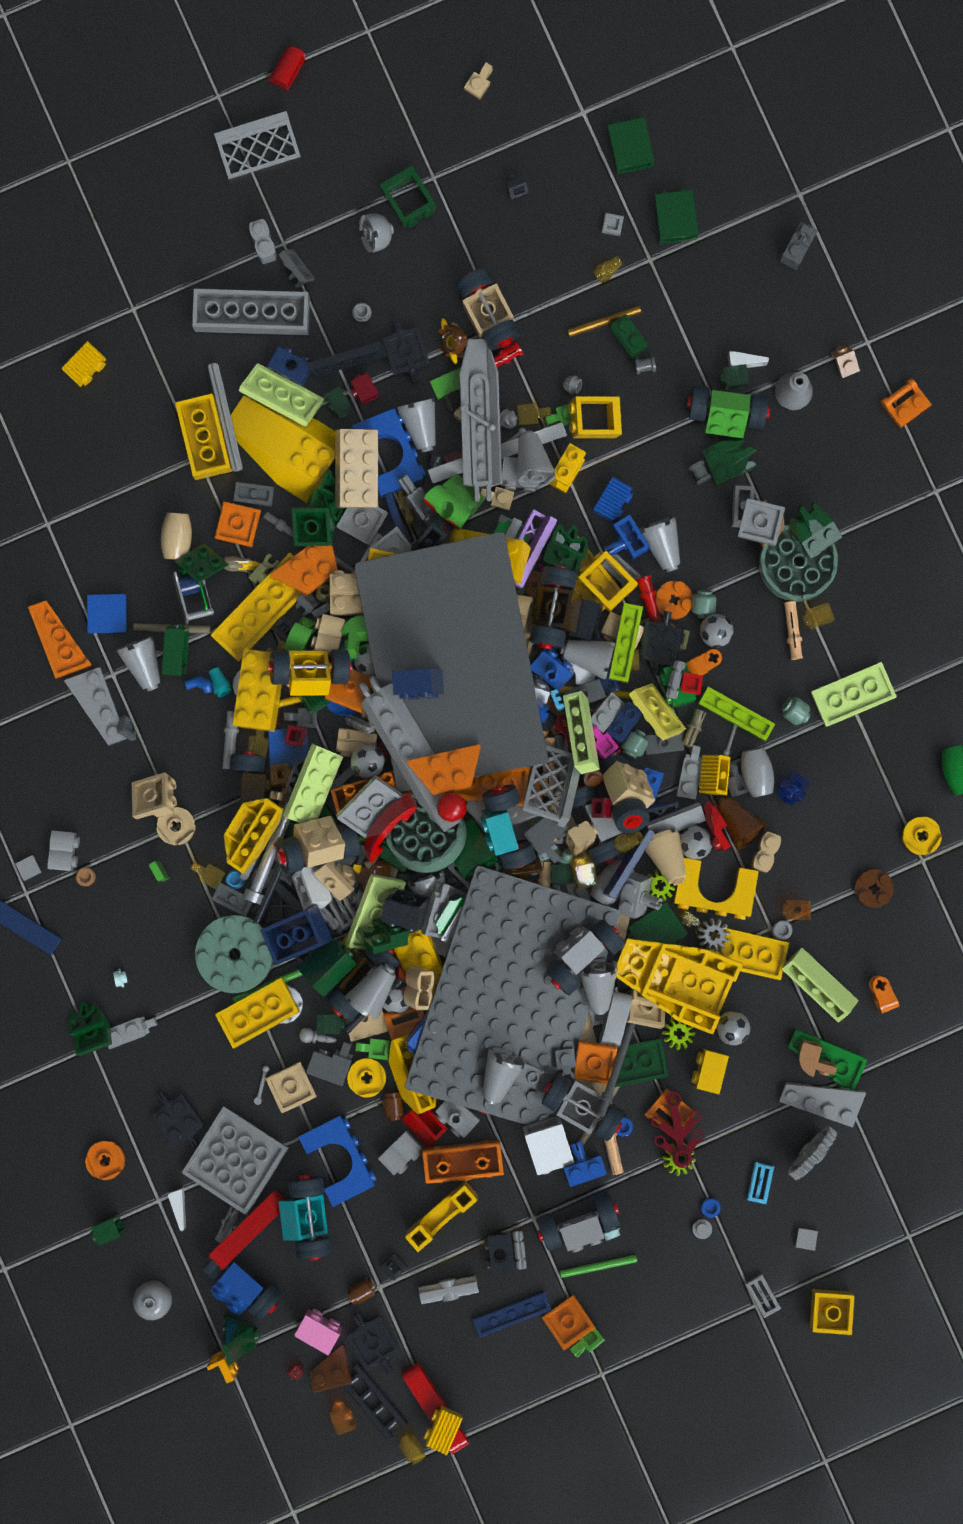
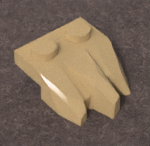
M632 989L630 992L632 1002L627 1022L658 1029L664 1028L665 1011L657 1007L649 999H646L638 991Z

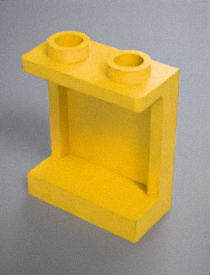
M570 443L554 469L556 477L550 482V485L567 493L585 462L583 458L586 452Z

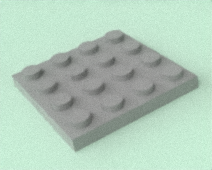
M223 1106L182 1173L247 1215L289 1148Z

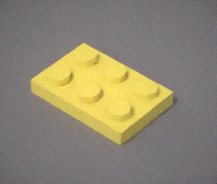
M653 683L635 689L629 694L634 705L640 709L645 720L652 725L656 735L662 740L678 735L686 729Z

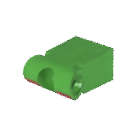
M456 474L442 486L438 485L432 488L425 495L423 501L459 531L464 523L475 514L486 498L480 493L479 502H475L474 487L464 485L463 478Z

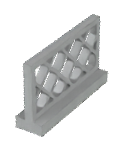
M287 111L214 133L228 179L301 157ZM287 125L289 131L286 139L276 135L278 128ZM263 132L272 135L267 145L258 140ZM248 137L254 141L250 150L240 146L244 138ZM274 137L284 141L280 151L270 147ZM256 142L266 147L261 157L252 152ZM230 143L236 146L232 156L224 153L222 145ZM287 143L294 147L296 154L287 156L281 152ZM238 148L248 153L244 162L234 158ZM268 149L278 153L274 161L270 162L264 159ZM250 154L260 159L255 167H250L246 164ZM232 160L242 165L239 172L231 174L229 169Z
M546 745L547 752L551 756L548 758V762L554 761L558 769L551 771L547 763L532 766L522 810L557 821L558 826L565 827L570 819L580 772L574 766L572 753ZM558 758H567L569 762L567 765L562 766ZM543 766L547 774L540 776L536 769ZM561 772L565 779L558 782L554 774ZM550 777L555 785L547 787L543 779ZM539 782L544 790L536 792L532 785ZM555 788L561 793V796L556 799L550 792V790ZM544 793H546L549 799L551 800L545 804L539 797ZM535 798L539 807L528 806L529 800ZM553 804L557 809V814L550 813L546 807Z

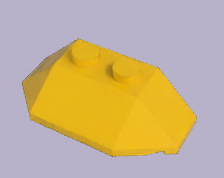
M268 798L242 804L224 834L226 858L229 865L242 874L247 871L260 856L279 825L283 808Z
M407 1034L391 1041L388 1062L401 1098L417 1114H421L435 1108L437 1098L405 1088V1082L414 1058V1054L406 1048L408 1044L404 1040L409 1035Z

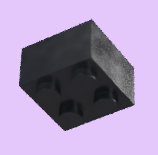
M395 887L385 899L381 921L386 922L389 926L404 927L407 931H419L424 924L431 897Z

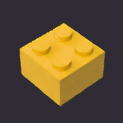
M704 1048L702 1052H698L696 1063L699 1064L698 1069L693 1071L691 1082L694 1083L693 1086L696 1089L720 1094L729 1056Z
M812 1289L810 1329L812 1332L852 1335L853 1293L848 1291Z

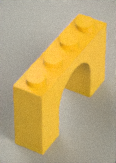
M684 858L687 876L684 878L683 883L676 885L673 903L678 904L677 908L688 910L689 906L697 907L696 911L707 913L708 910H714L715 915L727 916V913L734 914V918L743 920L746 919V916L751 917L759 871L738 868L732 894L725 901L715 903L705 899L699 891L698 879L701 861Z
M463 1181L406 1231L405 1238L419 1252L433 1240L436 1232L459 1212L464 1213L478 1200V1194L467 1181Z

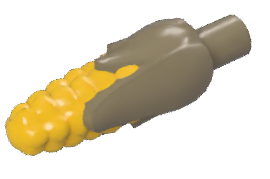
M227 556L223 559L229 564L224 568L228 571L248 572V570H255L260 564L250 560V558Z

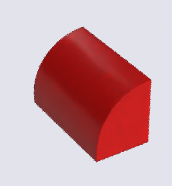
M286 46L268 81L288 91L306 59L305 52L293 46Z
M411 1109L401 1119L427 1148L448 1129L436 1118L437 1116L431 1110L417 1114Z

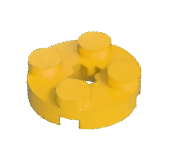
M916 817L910 820L902 832V841L905 847L917 855H926L934 852L942 840L939 825L928 817ZM925 831L926 840L922 839L919 841L917 833Z
M371 1058L360 1059L351 1066L348 1072V1085L352 1091L361 1097H373L385 1085V1069L377 1060ZM365 1072L372 1075L370 1083H366L365 1080L361 1079Z

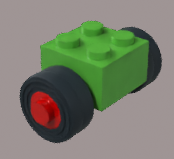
M694 385L691 396H688L687 408H689L690 420L704 421L707 414L705 433L743 438L746 424L749 428L763 429L766 418H769L768 395L753 393L750 399V395L712 390L709 401V387Z

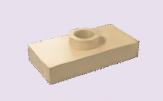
M330 863L323 864L313 873L339 901L354 890Z

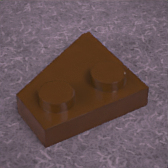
M340 1346L310 1372L313 1392L316 1393L352 1384L345 1346Z

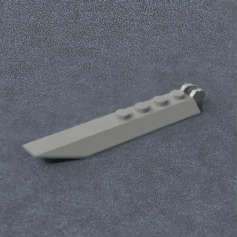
M468 339L460 371L461 407L467 406L469 411L488 423L494 424L496 429L490 431L486 425L467 413H461L464 485L474 487L475 502H479L480 499L479 487H486V499L491 501V487L502 484L498 370L492 352L485 340Z
M372 676L369 680L376 692L372 694L364 682L359 684L363 694L367 697L361 705L417 801L445 832L461 822L460 819L455 822L443 820L438 815L436 805L439 798L444 794L433 796L406 763L408 760L434 755V752L403 699L393 695V684L382 688L378 680Z

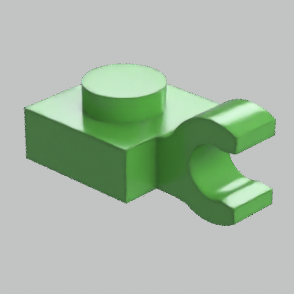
M569 404L556 408V414L545 417L547 427L562 422L564 427L570 425L571 414L568 411Z
M370 1038V1044L356 1042L355 1050L369 1052L368 1058L388 1060L390 1040Z
M595 1328L581 1338L570 1350L574 1356L578 1357L585 1349L592 1352L605 1339Z

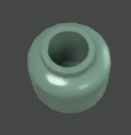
M697 590V593L692 596L691 611L697 614V618L705 619L716 612L717 597L712 594V591Z
M789 697L781 707L782 716L794 725L806 723L810 718V706L799 697Z
M635 729L634 732L630 731L620 745L623 750L622 753L634 759L641 757L649 743L648 739L644 737L645 733L638 729Z

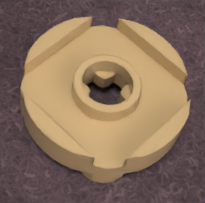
M174 807V813L158 817L157 833L164 842L172 845H182L193 837L196 830L195 820L186 809ZM173 821L181 823L179 831L171 829Z

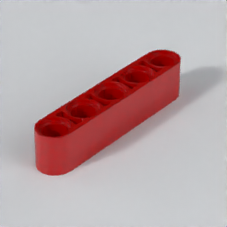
M275 1190L209 1254V1257L223 1270L280 1213L279 1201L286 1199Z
M416 1363L402 1372L401 1375L431 1423L434 1424L432 1417L435 1410H440L441 1406L448 1407L421 1365ZM460 1426L449 1449L452 1454L470 1444Z

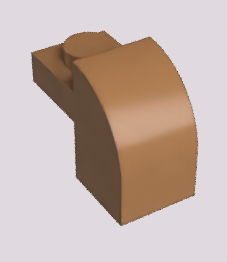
M802 1038L798 1051V1058L802 1069L812 1077H814L816 1070H818L819 1074L829 1076V1074L835 1075L836 1064L819 1059L822 1050L821 1043Z

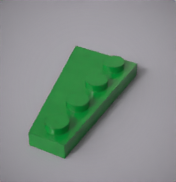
M795 1028L788 1048L798 1054L802 1038L821 1043L822 1050L819 1059L835 1063L837 1067L835 1075L829 1074V1077L844 1088L855 1090L868 1059Z

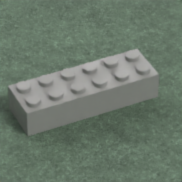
M194 289L192 327L195 332L309 335L310 296L308 292Z

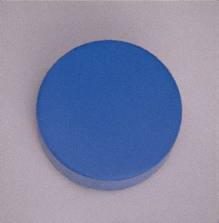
M623 1117L621 1120L622 1126L617 1135L622 1137L628 1136L633 1130L631 1120Z
M706 1198L702 1201L701 1211L706 1217L714 1218L720 1213L721 1206L715 1198Z

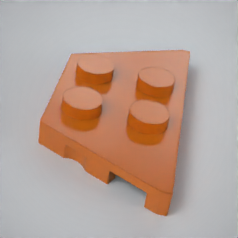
M307 546L271 573L270 578L278 580L290 588H295L308 596L329 580L330 574L338 571L333 547Z
M478 744L408 760L406 763L433 796L472 786L481 746Z

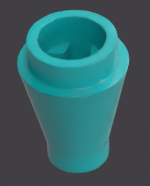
M219 667L209 671L214 694H217L218 697H223L232 692V685L220 671Z

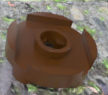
M870 869L863 872L854 884L856 897L867 907H881L887 904L893 895L894 887L891 878L881 870ZM873 883H876V886L879 887V891H876L875 894H872V890H869V886H872Z

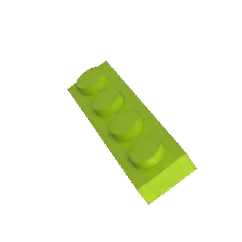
M627 603L623 605L609 679L628 683L643 610L642 606Z
M707 687L698 703L764 741L767 740L775 726L773 722L710 687Z

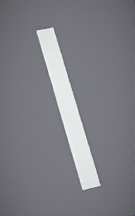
M562 422L533 432L538 434L542 444L567 436ZM519 438L501 444V459L504 456L508 457L518 453ZM463 458L428 470L432 483L463 473Z

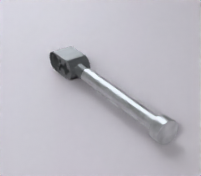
M300 759L294 764L286 785L289 794L283 806L280 823L270 838L251 888H246L243 898L251 902L261 904L264 897L261 892L277 854V847L273 843L283 839L291 820L284 817L283 814L305 759Z

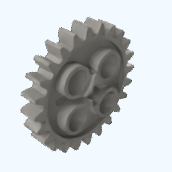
M830 1126L819 1132L811 1142H808L800 1150L788 1174L795 1180H799L806 1175L815 1164H818L825 1157L826 1151L829 1150V1147L833 1144L832 1142L836 1139L837 1132Z

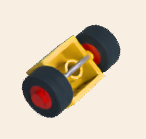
M346 649L331 650L329 660L328 651L288 652V650H271L267 670L270 673V680L273 685H286L289 683L290 696L329 695L331 683L348 684L350 673L352 672V661H350L349 652Z

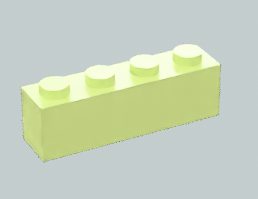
M582 691L564 695L574 766L581 774L600 770L588 698Z
M803 948L791 956L782 968L792 980L838 1023L850 1014L859 1001Z

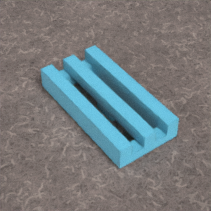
M558 690L551 691L550 694L558 712L564 711L565 707Z
M754 1162L747 1200L762 1204L767 1203L774 1170L773 1165ZM758 1167H761L757 1190L754 1198L752 1197L756 1181ZM765 1169H769L763 1199H759Z

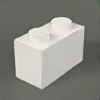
M320 866L303 867L301 871L296 872L292 876L304 911L318 905L319 909H323L332 900L330 891L313 874Z

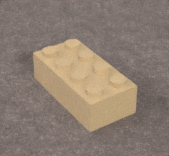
M336 430L335 508H377L378 430Z

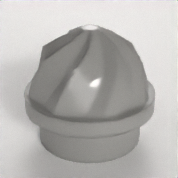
M575 375L568 376L563 382L565 391L571 395L574 393L578 394L582 387V379Z
M505 409L500 414V425L508 429L515 427L518 419L515 412Z

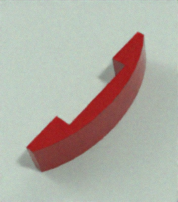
M408 794L391 804L373 823L364 844V851L369 862L373 863L384 850L381 843L399 820L407 821L417 809L412 795Z

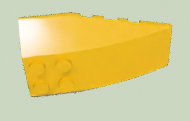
M244 395L230 415L236 441L277 485L307 503L311 489L335 460V431L313 418L305 427L255 399Z
M627 938L617 961L618 970L616 977L632 989L638 991L646 999L652 1001L657 1007L666 1011L677 1021L713 1035L720 1020L719 1013L732 982L737 980L743 963L707 949Z

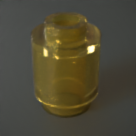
M407 1434L400 1439L401 1443L398 1446L407 1461L411 1462L412 1465L417 1464L426 1457L425 1451L415 1435Z

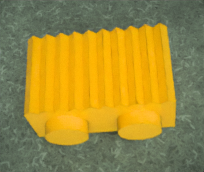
M87 341L62 367V370L79 387L82 385L86 386L91 382L92 375L96 371L100 372L106 364L104 362L106 358Z
M703 755L699 793L727 795L730 757Z
M443 1406L440 1407V1410L436 1409L432 1417L434 1424L432 1428H427L423 1438L426 1440L425 1446L447 1455L463 1415Z

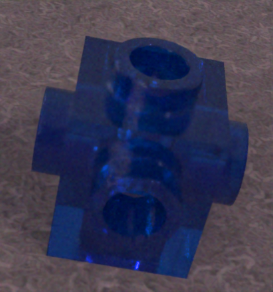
M794 771L788 778L784 777L778 787L781 789L777 795L784 802L793 806L797 800L799 802L803 800L807 794L804 790L810 782Z

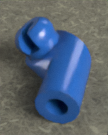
M197 676L184 681L187 690L197 686L203 689L204 693H210L213 690L212 682L203 676Z

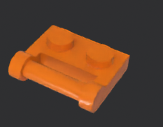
M913 378L907 380L904 386L888 398L884 397L880 400L899 428H902L932 405ZM910 390L914 393V395L894 409L892 403Z
M412 1007L399 1014L389 1013L388 1011L383 1013L392 1040L410 1034L424 1016L423 1011ZM415 1012L418 1013V1018L393 1025L392 1020Z
M667 1088L644 1114L648 1119L660 1116L656 1113L658 1108L662 1109L672 1118L671 1107L666 1103V1096L670 1093ZM670 1097V1102L676 1103L677 1097ZM681 1101L679 1113L683 1128L693 1110ZM659 1118L654 1119V1121L657 1124H661V1120ZM663 1119V1122H665L667 1125L674 1129V1127L670 1123Z

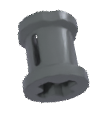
M651 355L650 358L642 359L635 357L637 375L640 372H656L654 355Z
M704 460L688 468L689 471L693 472L697 485L712 478L704 466Z

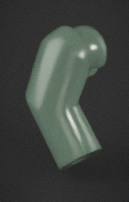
M556 844L558 848L555 852L561 858L557 862L562 864L570 863L572 853L570 851L568 854L567 851L562 853L560 845Z

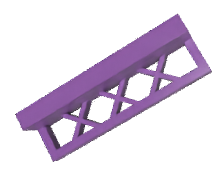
M535 509L531 510L517 537L518 540H523L525 534L531 533L533 540L529 544L531 550L521 584L515 583L516 588H523L557 522L555 518L551 516L546 517ZM534 516H537L543 521L540 527L534 529L532 520Z

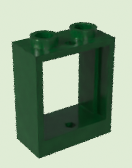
M413 166L380 184V191L403 228L414 226L420 218H427L436 210L435 202ZM414 180L427 204L404 217L390 193Z
M173 623L165 628L162 674L182 676L187 673L190 627H185L184 623Z

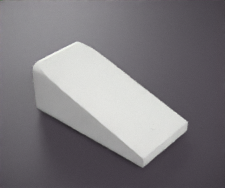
M729 351L728 353L730 370L766 366L769 361L768 357L734 351Z
M184 1187L171 1191L168 1194L181 1231L186 1228Z

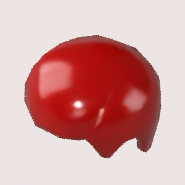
M454 792L442 795L436 805L438 815L443 820L455 822L463 818L467 810L465 799L460 794Z

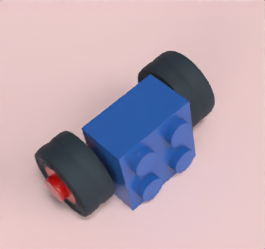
M210 1257L207 1258L209 1262L203 1268V1272L212 1280H216L224 1271V1274L210 1291L214 1298L227 1305L230 1312L239 1316L252 1303L248 1311L260 1321L267 1313L271 1314L278 1306L276 1302L280 1299L282 1293L275 1286L269 1284L260 1293L263 1287L235 1263L231 1266L228 1264L222 1270Z

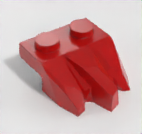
M709 801L704 805V814L713 838L712 845L716 850L725 851L731 847L721 831L727 824L715 805L713 806Z

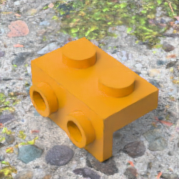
M222 1351L212 1355L207 1365V1370L219 1366L226 1383L234 1381L239 1369L237 1362L235 1361L233 1364L228 1365L225 1353L223 1354Z

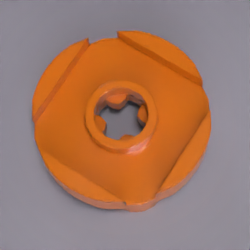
M669 581L663 584L656 593V603L662 616L664 610L671 611L670 619L677 620L686 616L692 608V591L681 581ZM672 595L679 597L677 605L669 602Z
M104 1140L97 1142L89 1149L85 1164L92 1176L101 1180H110L120 1174L124 1168L125 1154L116 1142ZM102 1155L110 1157L109 1165L101 1164Z

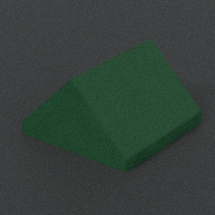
M330 507L292 508L294 546H332L336 522Z

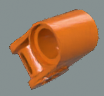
M711 649L686 663L689 673L697 675L708 673L709 670L721 663L722 655L718 650ZM710 653L717 655L716 663L708 661Z
M878 975L873 976L869 980V988L879 1012L883 1014L899 1007L898 999L888 979ZM877 981H881L883 983L880 985L881 988L876 987V985L878 984Z

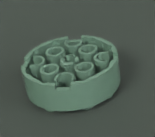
M787 524L778 536L776 546L767 544L762 547L759 556V572L764 584L774 595L787 601H807L821 594L833 581L837 572V550L833 543L813 558H808L801 544L796 541L789 529L790 524ZM794 558L802 559L803 566L795 565Z
M411 794L417 809L407 821L399 820L386 836L387 844L398 861L410 870L422 873L441 870L454 862L463 850L466 841L464 819L461 818V822L444 832L419 804L415 795Z
M241 915L225 916L213 921L201 933L195 950L196 964L201 976L212 987L223 992L240 993L258 986L270 973L274 961L260 931L264 927L261 924L254 923V919ZM234 948H237L241 953L238 959L231 957L230 952Z

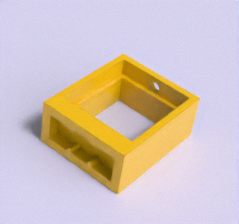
M575 397L570 400L568 411L571 414L569 429L572 433V438H617L622 435L620 397ZM581 404H606L608 430H583Z
M605 551L603 554L599 552L592 559L594 563L590 567L586 565L578 572L580 575L578 581L610 613L637 587L638 583ZM605 559L628 582L610 601L586 579Z

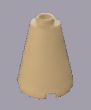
M670 829L655 834L645 849L646 853L669 884L679 885L683 883L687 875L678 830L675 829V832L672 833Z

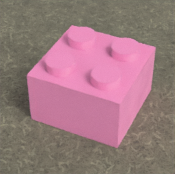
M308 1309L294 1336L329 1355L341 1333L342 1327L339 1326L340 1323L332 1318L329 1320L324 1318L323 1313L319 1310Z

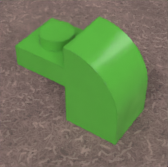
M364 615L351 618L342 629L345 649L348 650L351 659H358L360 642H369Z
M303 616L299 623H295L292 627L284 650H288V652L309 651L312 637L318 631V629H315L316 622Z

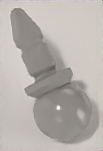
M303 1028L299 1033V1038L304 1043L312 1041L315 1044L316 1040L326 1043L336 1042L335 1038L329 1035L317 1034L318 1030L313 1031L311 1028Z

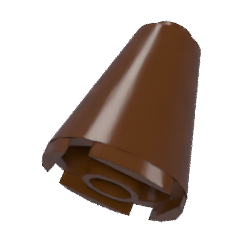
M724 796L717 802L718 806L716 808L727 824L725 828L737 850L751 844L758 838L759 831L763 833L767 829L766 823L732 797L726 798Z

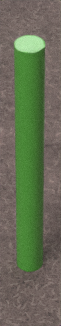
M298 969L233 997V1001L237 1003L280 978L288 982L302 974Z
M635 1254L560 1270L561 1278L636 1263L637 1258Z

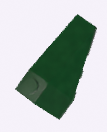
M226 1312L223 1315V1321L226 1324L223 1325L222 1347L228 1365L257 1347L260 1334L257 1328L254 1329L252 1323L230 1312Z

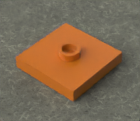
M223 501L215 539L253 547L261 510Z
M352 669L348 684L331 683L329 695H326L325 699L361 713L363 709L361 703L367 697L363 694L359 684L364 682L370 690L369 678L371 676Z
M579 1040L576 1067L574 1068L575 1079L607 1084L616 1059L617 1046Z
M574 1295L542 1317L563 1350H566L596 1328Z

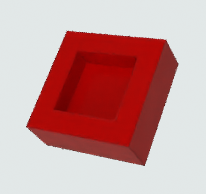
M684 672L680 692L700 695L703 675Z

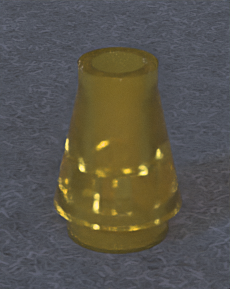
M615 256L596 266V270H594L595 276L602 283L609 281L619 267L623 265L619 257Z
M639 831L619 834L614 841L615 847L618 851L626 853L643 842V835Z

